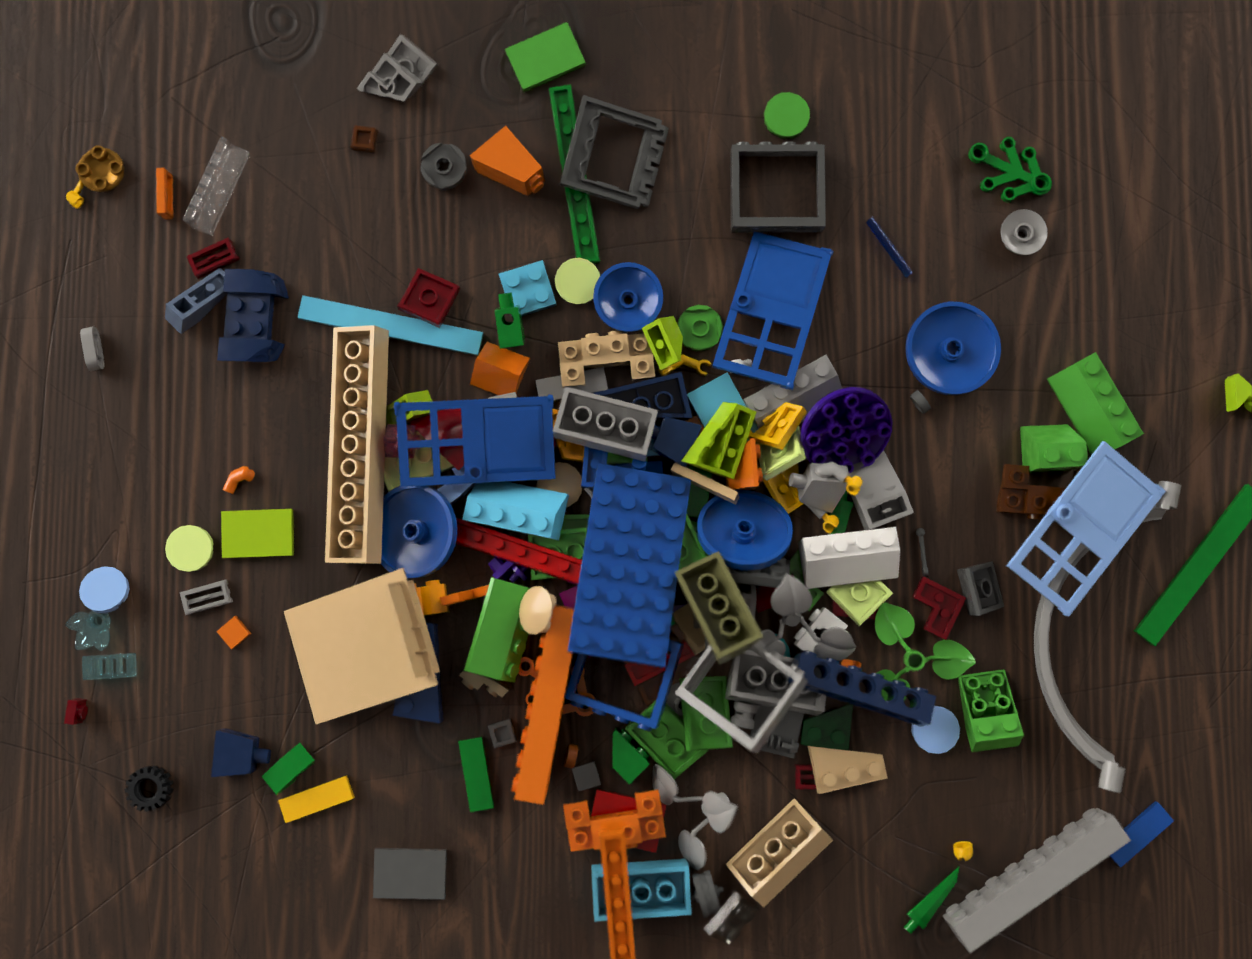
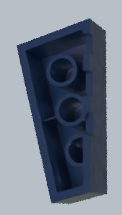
M682 372L593 393L658 410L656 418H692Z
M426 622L440 669L438 624ZM441 669L439 673H435L438 685L396 698L393 715L439 724L443 722Z

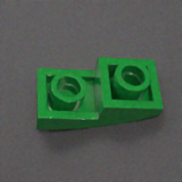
M299 743L278 760L262 776V779L277 796L295 782L296 777L313 765L315 760Z

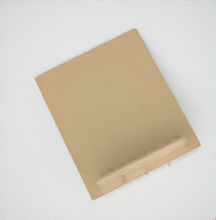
M404 568L284 611L315 724L438 685L435 673L440 672L414 581L407 580Z

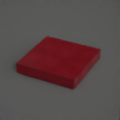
M418 268L397 306L398 310L440 328L460 291V286Z

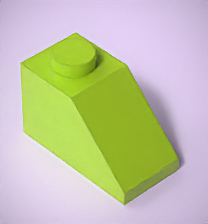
M674 316L659 318L642 328L660 371L681 361L683 336Z
M425 390L405 394L394 402H429L432 399L429 391ZM394 402L386 407V426L388 431L397 429L396 415L393 407ZM430 410L406 411L407 425L413 420L429 415Z

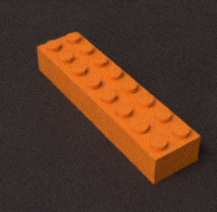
M556 604L550 620L551 627L548 632L541 634L539 647L543 648L542 655L537 657L535 671L539 673L538 678L532 681L530 695L534 696L533 703L530 702L525 717V719L529 720V725L525 726L521 737V743L525 744L524 750L521 749L518 754L516 767L520 768V772L516 773L511 790L516 792L514 798L516 800L543 805L547 797L565 703V694L574 653L567 652L574 612L573 607Z

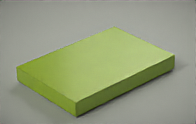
M293 509L221 511L222 558L294 556Z

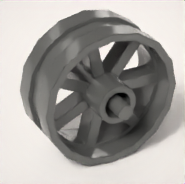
M710 870L700 874H692L696 890L694 895L691 896V901L696 900L697 903L700 902L704 918L710 917L713 914H721L717 897H720L719 893L724 892L723 887L718 888L717 885L713 884Z

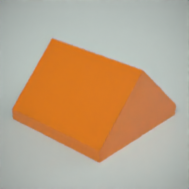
M486 342L475 360L470 385L496 395L517 393L530 358Z

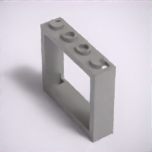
M758 641L750 647L752 651L795 680L753 739L693 694L717 660L709 645L675 694L757 754L807 684L808 680L803 677L805 672L794 664L791 667L784 664L785 658L773 650L771 654L763 649L765 644L762 641Z

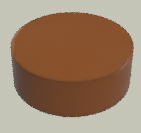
M568 744L564 758V767L574 768L578 755L577 745Z

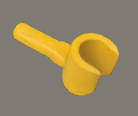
M79 181L74 191H69L66 195L67 201L76 209L80 208L84 203V198L80 196L81 190L84 187L81 181Z

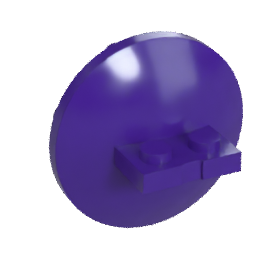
M843 388L826 395L811 408L803 422L800 441L804 448L805 457L810 463L824 464L835 462L838 465L847 466L849 473L853 472L854 464L862 462L864 464L863 467L872 465L889 442L892 433L891 412L881 397L865 388Z

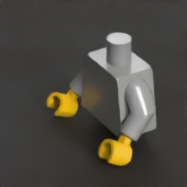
M835 462L824 464L811 463L803 475L791 473L789 486L798 488L799 501L811 509L819 519L822 518L825 521L823 523L825 532L832 533L834 527L836 528L839 524V518L827 513L833 512L846 490L851 495H857L863 481L859 476L850 477L851 474L848 472L847 466L838 465Z

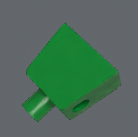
M512 292L498 294L500 307L495 309L499 346L500 348L522 346L525 343L520 306L514 305ZM511 314L513 321L507 322L504 315Z

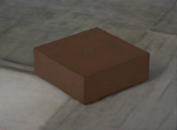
M354 125L351 149L375 153L377 128Z

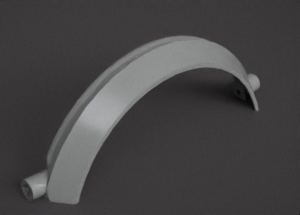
M1159 481L1158 485L1166 492L1142 523L1160 520L1167 510L1177 509L1181 485L1173 482ZM1080 543L1067 562L1075 567L1089 549ZM1061 568L1048 587L1059 594L1069 573ZM1041 595L1034 628V655L1037 675L1047 705L1059 727L1071 743L1089 761L1101 769L1098 787L1121 793L1125 768L1119 767V764L1115 762V755L1100 746L1081 728L1071 715L1058 690L1049 653V631L1054 604Z

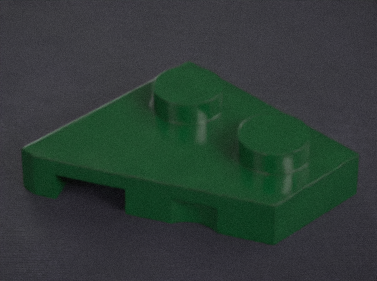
M848 703L818 716L802 720L800 744L848 750L853 705Z

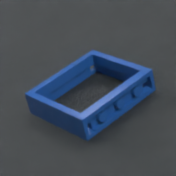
M670 639L668 641L667 650L671 651L651 718L577 694L576 690L587 655L578 654L565 699L571 700L570 705L584 708V705L592 707V712L606 716L607 713L615 715V720L623 723H629V720L638 723V728L651 731L652 728L656 729L661 722L684 644Z

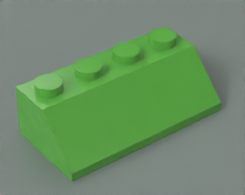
M1096 352L1047 378L1078 434L1087 442V449L1091 456L1102 441H1105L1115 450L1144 434Z
M491 577L465 665V671L501 681L515 682L529 634L520 623V604L525 593L531 588Z

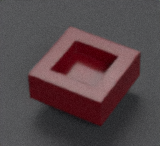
M75 698L68 700L64 724L76 725L83 723L88 712V707L86 706L87 699Z

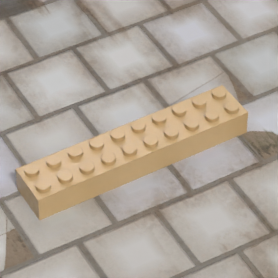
M375 325L336 327L333 330L325 563L381 564L389 330Z

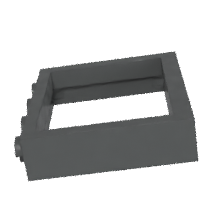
M789 141L783 142L782 145H773L772 142H760L759 145L738 142L736 145H732L730 152L731 232H823L826 227L825 144H818V142L813 141L806 142L805 144H795V142ZM739 156H816L817 217H740Z

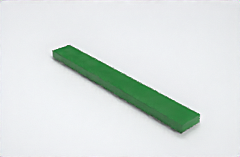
M571 85L549 88L562 172L577 119ZM565 187L576 258H583L593 264H599L600 256L590 196L587 193Z
M1245 484L1135 628L1134 632L1152 646H1156L1251 521L1252 486Z

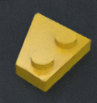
M785 402L773 414L768 415L762 420L763 426L754 433L750 430L748 439L755 438L757 443L783 450L807 411L803 406Z
M798 463L768 481L763 478V482L772 498L788 514L804 504L799 501L798 488L789 486L791 473L799 474Z

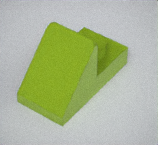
M1238 373L1225 379L1227 412L1237 410L1244 403V407L1252 413V385Z

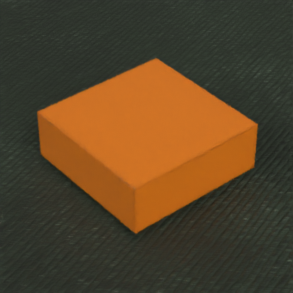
M234 616L216 631L230 649L236 648L252 634L237 616Z

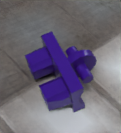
M497 557L488 564L494 572L492 576L496 579L506 581L509 578L513 583L519 577L524 581L528 579L524 573L528 569L526 567L509 561L504 563L502 559Z

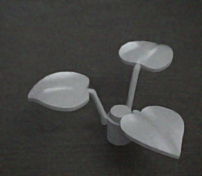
M786 574L771 598L773 610L782 616L779 620V632L775 636L771 630L761 631L763 638L760 641L765 644L763 649L770 654L774 650L783 656L785 644L780 639L783 636L784 625L796 626L799 622L802 623L813 640L817 642L814 647V653L817 654L818 658L824 660L826 658L838 661L843 660L855 651L856 645L849 632L839 627L825 630L820 638L815 635L804 620V617L801 616V613L808 611L812 605L811 593L802 582Z
M654 764L652 772L653 789H659L660 801L662 803L670 805L673 803V800L675 802L703 801L701 808L707 818L692 830L691 834L687 830H683L678 838L679 849L683 858L687 860L691 867L698 871L705 866L707 853L703 843L696 837L697 832L708 822L715 831L724 832L732 823L737 806L730 803L729 798L723 792L717 794L709 791L704 796L678 797V786L673 777L660 765Z

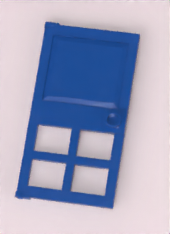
M754 231L712 367L793 390L794 380L829 261L834 251ZM738 313L765 320L760 339L732 332ZM772 322L801 329L795 349L767 341ZM729 340L757 347L751 367L724 360ZM764 349L792 357L787 376L759 369Z
M553 395L408 403L394 402L393 407L397 421L400 487L556 479L552 416ZM461 409L463 438L439 439L437 410ZM430 410L431 440L408 441L406 411ZM463 446L465 475L441 476L439 447ZM432 447L433 476L410 478L408 448Z

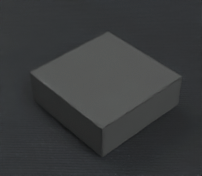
M511 718L488 725L494 749L517 742Z
M595 761L572 768L578 792L601 785Z

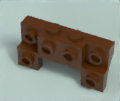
M1004 464L1000 492L997 498V512L1027 515V519L1042 520V516L1046 515L1066 488L1028 485L1029 466ZM1074 470L1073 479L1080 470Z

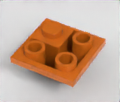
M755 438L750 439L745 444L734 479L726 478L727 487L733 490H754L763 481L762 468H757V460L761 458L760 444L755 443Z

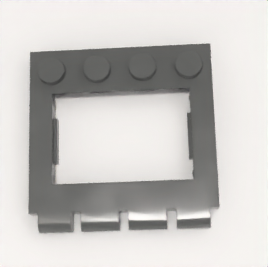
M583 95L559 185L635 209H639L640 205L649 207L652 190L645 188V186L654 187L658 168L651 166V164L659 166L664 149L663 146L656 143L665 144L669 128L661 125L662 120ZM601 116L645 129L628 192L601 181L595 182L585 179Z

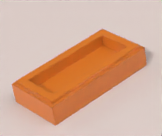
M156 168L157 214L163 219H173V175L165 168Z

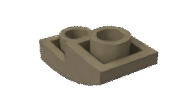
M463 671L459 675L463 678L461 682L470 690L474 688L479 690L486 684V690L496 698L498 695L503 698L510 690L508 686L497 679Z

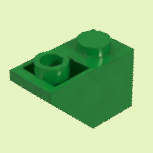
M616 727L613 730V768L630 785L650 765V761L647 759L650 755L641 746L636 748L630 742L633 738L625 729L620 731Z

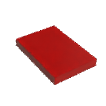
M597 789L591 816L637 810L636 798ZM661 803L662 814L664 819L666 804ZM659 838L644 840L642 843H638V847L635 848L656 853Z

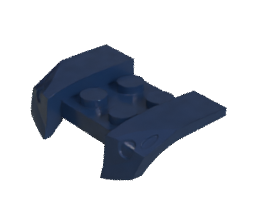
M225 269L223 292L227 293L224 338L219 337L217 360L277 361L285 344L271 340L274 297L289 299L284 280L274 273L259 270Z

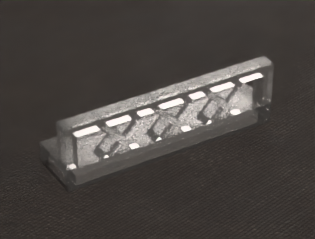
M220 137L182 219L192 228L211 236L213 235L250 155L248 151L232 145L227 138Z

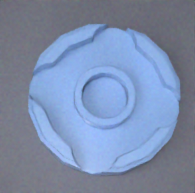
M104 566L94 569L85 576L81 582L79 593L81 601L87 608L95 613L105 614L115 611L122 602L126 601L130 588L127 578L121 571L114 567Z
M934 706L931 724L922 727L912 724L911 732L920 748L929 753L940 754L949 751L955 746L959 739L960 726L958 719L951 711L941 706Z

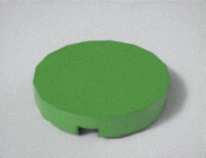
M783 92L773 96L767 103L764 112V122L767 129L782 139H792L799 136L807 127L810 119V109L806 101L801 96L792 92Z
M695 305L689 307L678 320V327L683 336L682 343L692 351L702 352L709 350L718 343L722 336L723 323L721 317L709 306Z

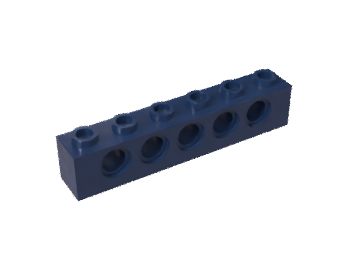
M803 651L794 656L792 664L804 671L803 677L808 680L803 689L920 727L931 724L936 696L928 694L926 689L919 687L912 689L906 687L905 682L892 680L891 682L885 680L884 676L878 673H863L859 667L851 665L845 667L839 665L840 662L831 658L824 660L818 658L817 654L811 651ZM815 667L821 671L820 679L814 674ZM837 675L843 678V686L837 683ZM789 677L788 684L792 685L795 680ZM860 682L866 687L865 693L859 689ZM882 689L888 694L887 701L881 695ZM904 697H907L910 701L909 708L904 704Z

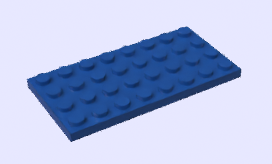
M601 463L597 464L567 652L661 668L665 667L677 584L675 572L679 570L691 485L690 479Z

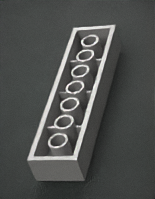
M1099 808L1087 810L1083 813V818L1076 823L1071 822L1067 824L1059 835L1050 836L1043 842V846L1037 850L1032 849L1024 855L1023 860L1008 865L1003 874L988 879L985 882L986 886L980 890H973L965 897L966 899L960 904L956 903L948 907L942 917L957 939L971 953L1131 841L1116 818Z

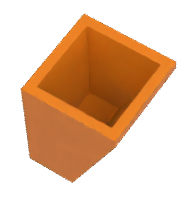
M507 126L503 127L470 155L474 168L479 174L528 196L532 192L535 194L544 186L545 179L542 167Z

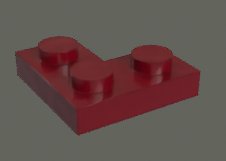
M921 577L912 598L933 608L923 630L946 640L966 597L926 577Z

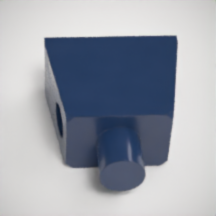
M664 417L660 427L654 426L652 434L654 442L651 450L673 464L677 463L686 467L687 463L681 462V460L698 438L702 425Z
M226 728L217 730L211 777L253 773L257 769V763L269 764L271 750L260 749V739L257 736Z

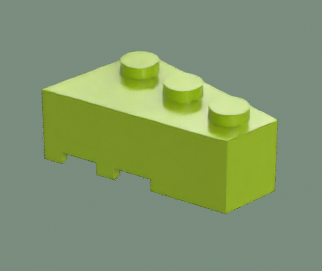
M723 402L681 462L721 477L734 479L756 411L740 404Z

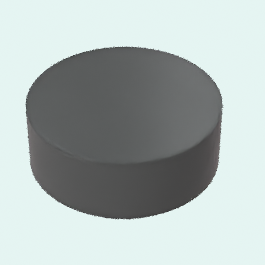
M918 390L910 395L911 401L921 413L925 414L931 409L928 401Z

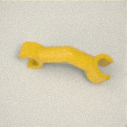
M681 355V361L660 371L658 369L661 376H666L681 365H686L696 369L699 375L707 376L708 373L702 371L700 365L711 366V362L708 360L698 361L686 355Z

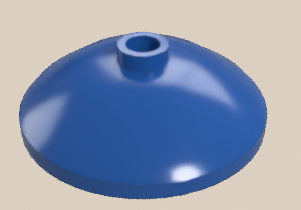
M632 262L619 263L608 268L599 277L594 288V306L601 320L609 327L622 332H635L642 330L644 326L650 324L658 317L663 305V289L657 276L647 267ZM630 297L632 298L633 302L631 304H626L624 302V299Z

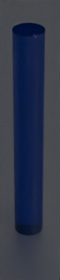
M872 217L867 220V225L904 277L910 276L913 271L875 218Z

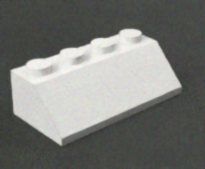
M896 527L806 537L798 542L804 585L807 589L895 579L899 576L900 546Z

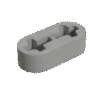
M92 326L81 329L80 336L83 354L88 370L104 369L102 345L97 328Z

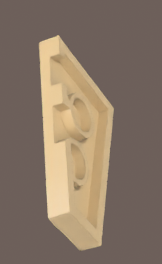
M808 746L816 789L819 794L887 779L882 754Z

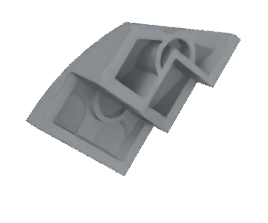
M400 34L389 52L383 54L372 72L366 74L357 89L362 92L406 101L422 86L438 64L408 38Z

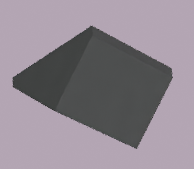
M993 561L957 569L963 596L966 597L965 604L968 615H983L1004 607Z

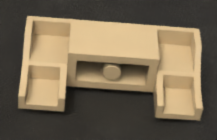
M611 331L606 336H599V333L586 334L585 338H581V340L558 342L562 388H565V386H586L584 369L630 365L632 381L655 378L653 353L644 333L627 335V333L622 334V331Z

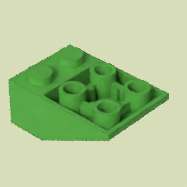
M1005 669L959 676L958 683L965 729L971 752L1019 746L1024 734Z

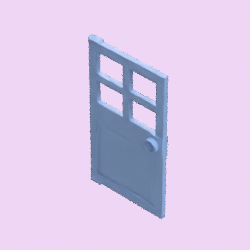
M1102 441L1006 566L1057 606V609L1064 616L1069 617L1166 491L1158 484H1154L1109 444ZM1053 521H1056L1074 536L1060 555L1040 539ZM1080 543L1100 558L1087 577L1067 562ZM1034 546L1038 547L1055 561L1041 580L1021 565ZM1061 568L1082 583L1068 602L1048 587Z

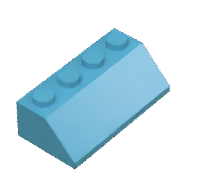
M506 481L476 483L467 497L462 520L559 540L569 494Z

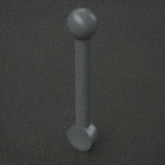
M918 528L916 535L919 536L922 576L927 577L929 572L926 564L923 538L925 530Z

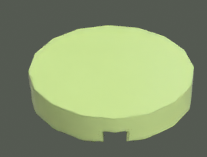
M583 258L569 259L562 263L557 270L555 276L556 289L559 295L567 302L573 304L586 303L593 299L594 288L600 273L589 260Z
M192 525L181 526L174 530L167 539L165 546L166 557L171 565L178 570L187 572L200 570L213 557V539L201 527Z

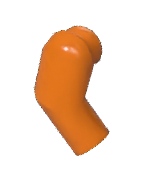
M247 466L233 470L229 474L222 490L234 494L240 481L246 480L250 482L255 476L254 470L249 469Z

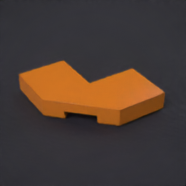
M489 585L440 597L441 604L447 606L486 596Z

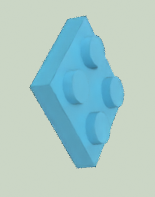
M543 260L499 273L504 292H512L513 303L520 306L521 316L557 305Z

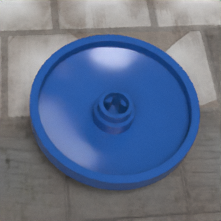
M944 302L934 305L923 312L912 324L905 346L907 362L913 375L928 389L944 395H962L981 387L994 374L1001 356L1000 337L992 320L980 309L963 302Z
M398 486L392 489L383 497L381 565L389 572L404 568L407 578H422L438 571L450 558L457 540V520L450 502L442 493L430 486Z
M735 490L739 495L736 505L718 496H715L704 505L697 522L699 543L708 555L719 551L727 567L738 570H758L775 564L787 553L793 534L792 522L786 510L771 497L755 491Z

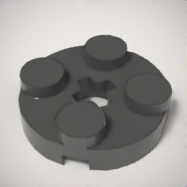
M436 143L427 148L423 153L421 162L422 175L429 185L440 191H446L458 186L468 172L463 152L453 144ZM449 162L448 170H438L440 168L439 163Z

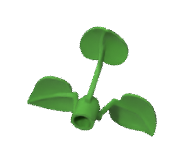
M886 602L882 603L875 617V631L878 638L886 645H893L899 640L906 651L903 656V662L906 667L896 675L887 669L876 672L883 675L885 680L891 682L892 680L902 681L906 683V687L910 688L909 683L905 679L900 678L901 675L909 672L910 669L913 671L922 669L925 663L930 660H934L932 663L933 671L943 679L957 678L976 663L972 654L964 646L953 640H940L936 642L933 646L934 656L924 657L917 650H911L903 638L909 637L914 631L915 623L912 615L904 608ZM882 689L881 695L887 701L888 694Z

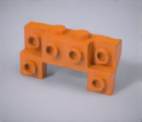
M659 789L640 793L635 792L637 810L590 817L587 800L569 804L564 803L563 808L570 851L594 848V850L600 849L601 852L599 832L624 829L626 849L638 847V843H642L644 840L666 837Z

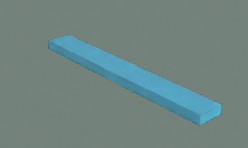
M302 296L298 319L334 327L375 325L389 330V338L476 356L480 353L484 335L483 332L445 324L438 328L420 319L308 296Z

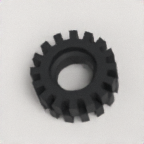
M147 766L135 771V773L129 776L131 779L127 780L125 784L128 785V788H125L124 791L129 794L126 800H131L132 803L130 805L132 807L137 806L136 810H144V812L166 804V801L170 800V793L174 789L170 788V785L174 784L173 780L169 781L168 779L171 775L169 773L165 774V769H158V766ZM146 779L153 780L157 784V793L154 797H146L141 791V785Z

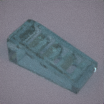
M136 653L82 657L83 680L137 676ZM124 658H126L127 672H123ZM113 659H116V673H113ZM103 660H106V673L103 674Z

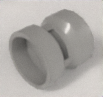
M734 701L733 708L735 709V714L731 717V723L737 727L754 729L755 722L753 716L757 713L758 705Z

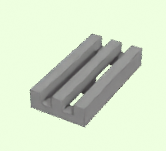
M228 580L180 592L185 615L232 603L231 592L227 586ZM222 587V591L187 600L188 595ZM223 595L225 598L213 603L189 608V605Z

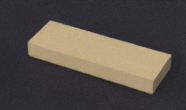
M674 463L671 468L674 476L688 478L691 480V484L736 505L739 499L737 491L677 463Z

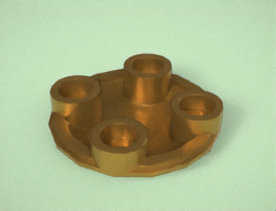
M99 145L94 146L85 153L75 168L84 186L97 192L112 190L119 185L124 175V165L119 155Z

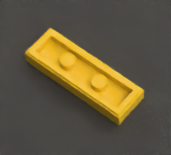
M346 775L282 798L278 802L285 823L355 797Z

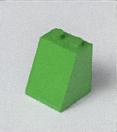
M1068 424L1020 427L1022 463L1024 466H1029V473L1071 471L1082 468L1088 461L1087 442Z

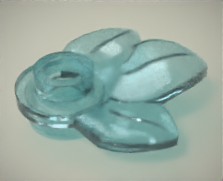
M94 611L90 613L78 612L71 616L65 624L69 629L78 631L75 640V649L77 650L88 649L94 645L99 651H103L109 644L110 633L108 627L110 626L111 618L108 613H95ZM99 616L102 618L101 625H98L96 622Z

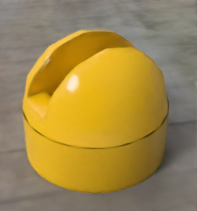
M967 841L954 843L953 851L955 857L960 861L963 858L965 861L970 860L973 856L972 843Z

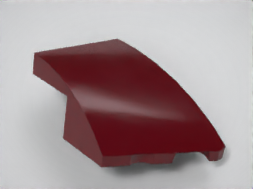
M461 409L437 411L439 439L463 438ZM430 414L413 420L410 423L426 440H431ZM463 446L439 447L440 454L458 471L464 466Z

